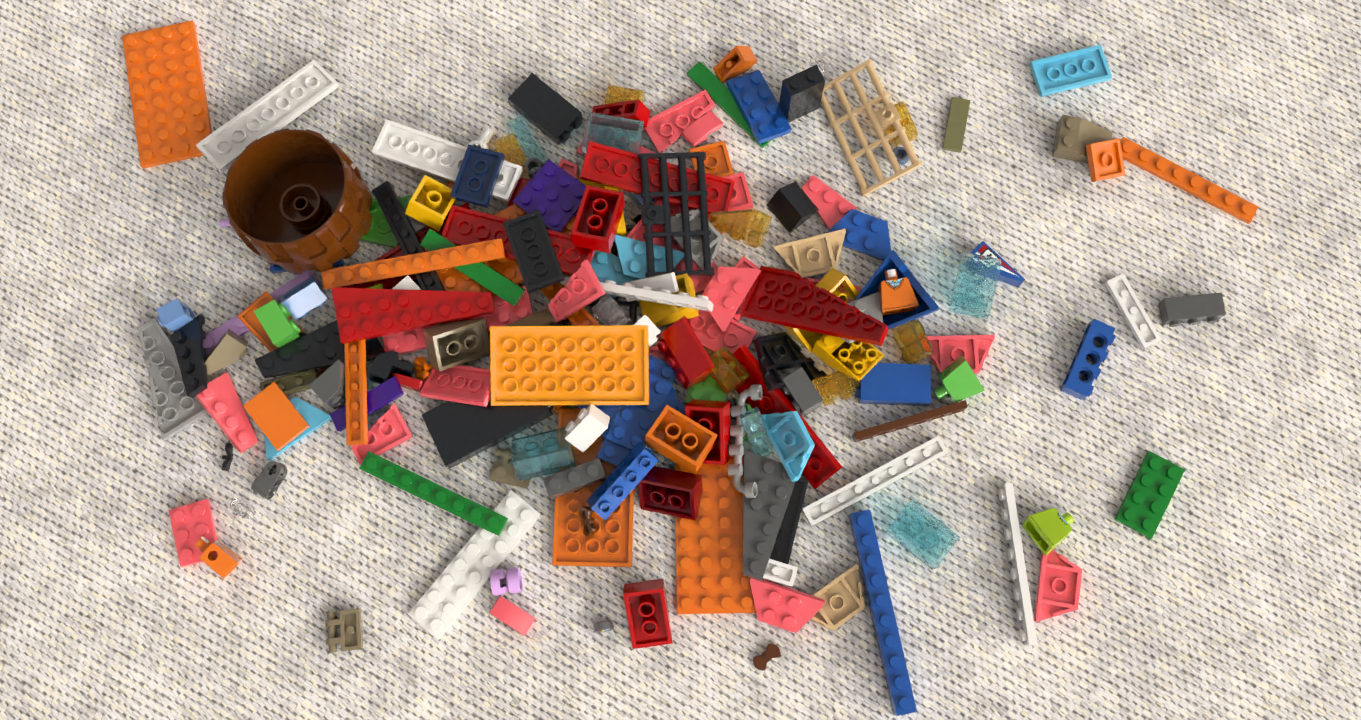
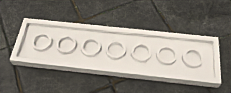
M312 60L200 141L196 146L221 172H224L235 162L237 157L250 143L274 133V131L281 130L338 88V82L315 60Z
M386 119L371 152L373 155L455 183L467 147ZM504 160L492 197L506 202L510 201L523 171L522 166Z
M512 490L508 492L494 509V512L508 518L500 537L479 527L408 613L410 617L437 640L442 637L488 581L491 570L497 569L541 516L538 511Z

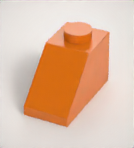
M735 46L713 69L719 80L724 83L748 71L758 60L750 46Z

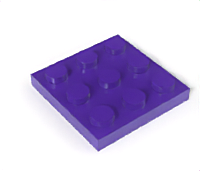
M548 159L513 200V203L527 214L540 210L546 228L562 232L578 212L586 186Z

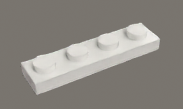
M1121 274L1106 281L1104 284L1142 350L1161 341L1162 339L1125 275Z

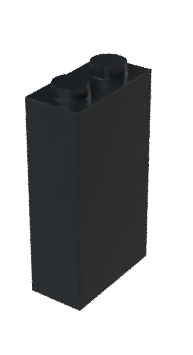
M817 65L782 80L779 106L788 123L819 109L825 79Z
M533 73L508 98L509 104L513 109L558 145L561 142H566L570 137L571 131L574 128L578 129L583 122L582 113Z

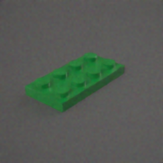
M1148 451L1114 520L1152 539L1185 469Z

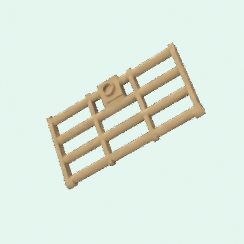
M872 59L863 62L825 84L821 98V105L830 122L829 126L833 128L846 156L845 160L849 162L858 181L862 197L871 194L875 190L923 165L918 160L905 133V127H902L900 123L901 117L893 102H890L889 94L883 88L872 65ZM865 68L879 95L871 101L868 100L856 73ZM850 78L862 103V106L855 110H852L840 84ZM834 87L846 112V115L839 119H836L824 94L825 91ZM882 101L884 107L874 112L872 106ZM863 111H866L879 140L870 145L856 118V115ZM847 120L850 121L863 148L854 154L839 126ZM893 125L896 131L885 135L883 130ZM896 136H899L912 165L903 170L888 142ZM882 145L895 174L886 179L872 152L874 148ZM863 154L866 155L878 180V183L871 187H868L855 160Z

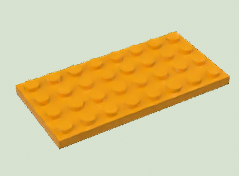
M648 325L490 326L491 406L590 405L591 403L593 405H649Z

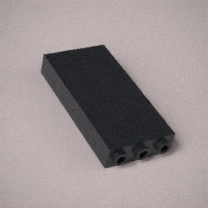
M491 398L486 407L447 401L422 414V417L444 465L452 468L554 415L551 410L554 407L553 405L491 406Z

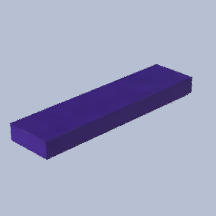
M392 377L367 392V416L404 395L397 377ZM346 405L330 414L337 431L346 429Z

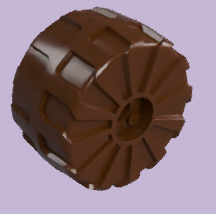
M288 128L274 131V133L250 143L237 157L235 162L231 164L226 174L227 178L222 193L223 207L230 218L229 224L241 240L256 255L270 265L277 264L289 273L299 275L302 274V271L315 270L321 273L333 269L334 263L341 259L350 258L359 249L358 242L370 230L373 218L369 212V208L372 205V195L367 183L351 158L337 144L330 143L321 133L308 129L290 130Z

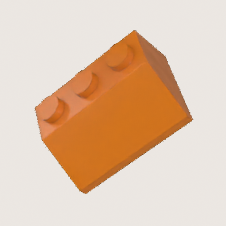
M666 405L646 434L645 445L691 473L696 474L715 442L717 434Z

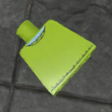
M1051 508L1028 516L1022 527L1046 556L1071 533L1072 527L1070 524L1074 522V519L1070 513L1061 515L1056 508Z

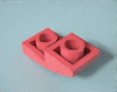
M710 111L682 132V136L694 147L707 140L709 134L722 128L723 122Z
M499 596L489 611V614L525 636L536 619Z

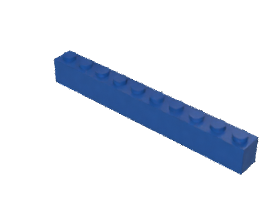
M865 510L850 513L848 515L893 714L900 716L917 712L871 511Z

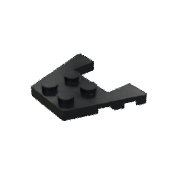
M786 332L760 336L754 340L767 391L781 389L784 386V382L777 372L778 370L801 366L811 382L825 378L826 373L823 370L819 371L814 366L815 362L811 358H806L800 352L802 349Z

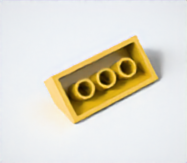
M833 268L816 284L819 288H823L841 298L847 304L850 303L847 302L848 299L855 300L859 294L848 277ZM839 289H844L845 294L842 293V292H840V291H838V290H839ZM784 326L788 333L810 353H812L815 343L824 335Z

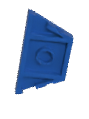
M851 209L827 232L846 229L843 247L884 261L891 252L887 221Z

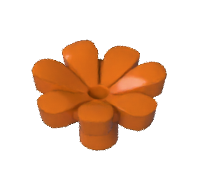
M425 357L414 358V363L416 364L414 365V371H417L415 378L426 381L429 371L432 370L433 366L426 363Z

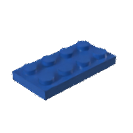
M760 70L727 80L726 85L758 144L791 133L792 128Z

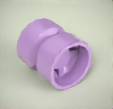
M510 567L507 571L503 569L491 570L490 582L494 596L504 595L506 591H509L510 594L522 592L520 567ZM503 578H506V584H503Z

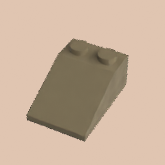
M1062 115L1056 126L1052 157L1088 164L1086 145L1112 140L1113 132L1082 118Z
M485 318L443 323L423 329L430 365L439 372L490 354V342Z

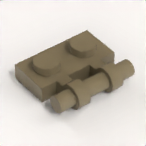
M498 448L496 455L503 457V461H494L489 480L528 489L533 470L527 469L526 464H534L536 457L530 456L526 452L518 453L513 452L509 448ZM510 459L520 461L519 466L510 465Z
M361 609L339 611L340 619H335V612H327L325 626L328 627L326 645L329 647V653L337 652V644H341V651L362 650ZM340 625L341 637L336 638V626Z

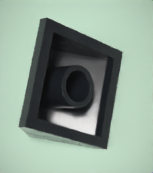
M796 182L778 189L767 203V207L789 233L819 210Z

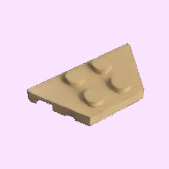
M846 229L776 245L774 248L791 269L802 278L829 272L832 268L837 270Z
M857 564L813 594V596L825 599L826 602L811 620L834 631L865 608Z

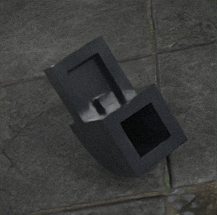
M384 352L374 359L368 372L369 380L382 384L391 378L392 373L412 378L414 365L407 360H399L398 352Z

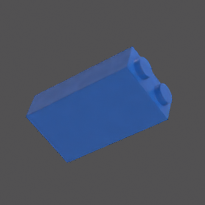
M877 363L859 381V387H855V398H858V403L929 406L931 403V365Z

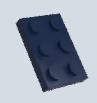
M468 144L450 195L451 198L488 208L505 155Z

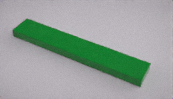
M699 61L687 72V76L700 89L706 90L711 99L757 143L729 89ZM771 140L758 145L763 149Z
M433 229L428 230L420 244L428 251L457 246ZM484 262L454 267L513 306L517 305L525 291L524 288Z

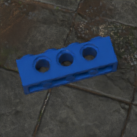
M1096 319L1088 323L1060 389L1061 391L1080 400L1091 395L1094 386H1092L1093 380L1097 379L1101 372L1099 366L1107 358L1108 345L1111 346L1115 339V335H1113L1114 327ZM1093 340H1097L1100 343V347H1096L1093 344ZM1086 356L1093 360V364H1089L1086 361ZM1079 373L1085 376L1086 381L1080 380Z
M639 442L587 499L590 508L606 520L659 460Z

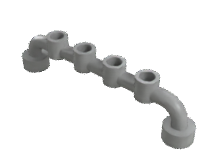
M752 384L750 389L741 392L737 400V406H732L731 415L733 418H736V425H731L730 435L735 437V445L729 446V455L734 456V464L728 465V475L733 476L735 489L740 493H744L746 498H756L758 488L756 482H746L745 486L741 484V476L743 474L742 456L744 455L743 437L745 435L744 417L746 416L745 400L749 396L752 400H761L763 395L761 384Z

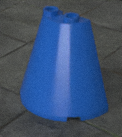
M894 250L888 254L855 298V300L878 292L880 282L886 281L885 271L896 269L898 279L905 277L909 279L919 306L915 311L882 316L883 323L887 325L888 330L940 309Z

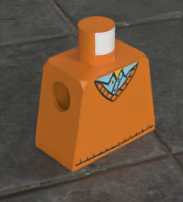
M896 269L885 271L886 281L880 282L878 286L882 316L915 311L919 305L907 277L898 279Z
M202 536L194 545L203 552L199 558L223 579L242 560L241 557L218 540L211 543ZM213 551H216V552H217V554H218V557H217V558L213 556V554H212Z

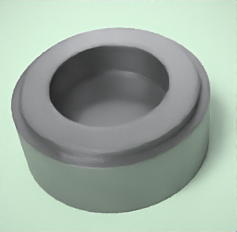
M601 621L593 625L594 633L614 630L612 621Z

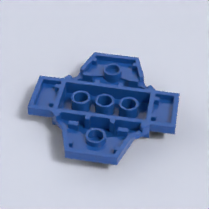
M649 354V405H594L610 417L608 428L601 434L604 442L596 458L617 467L639 442L653 452L655 450L645 445V436L665 406L668 405L685 415V405L677 399L672 386L677 374L667 362ZM577 405V407H578L580 410H582L583 408H586V409H587L588 406H589V405Z

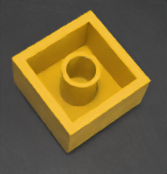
M424 175L409 201L405 214L440 231L452 205L456 201V199H452L450 196L452 189Z

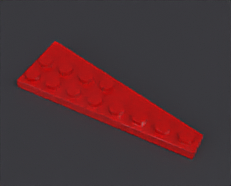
M331 288L340 342L342 344L495 313L491 292Z

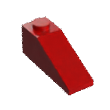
M640 99L597 105L592 108L589 122L591 124L625 129L645 128L648 124L650 110Z

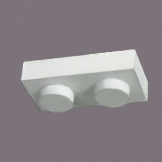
M769 559L763 579L792 588L798 567Z

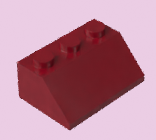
M654 466L638 483L641 510L691 520L697 519L703 491L701 475Z

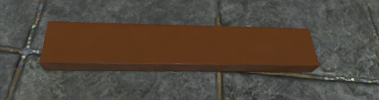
M966 400L857 431L853 433L852 437L854 442H859L962 412L968 405Z

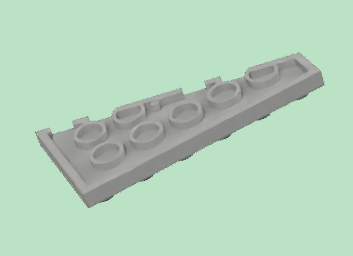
M154 317L138 327V332L145 355L146 368L149 373L148 378L154 405L157 410L158 424H160L161 438L165 442L209 413L196 397L191 398L187 396L174 345Z

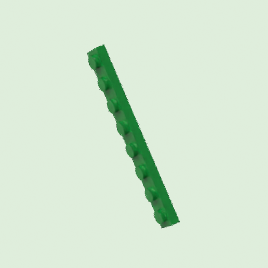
M368 451L359 468L499 537L508 521L507 517Z

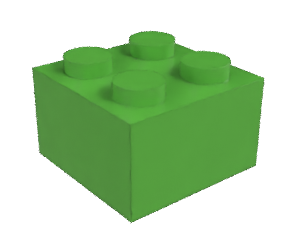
M274 299L253 311L272 343L278 348L301 337L299 335V332H301L299 326L293 319L289 318L291 313L282 302L278 303Z

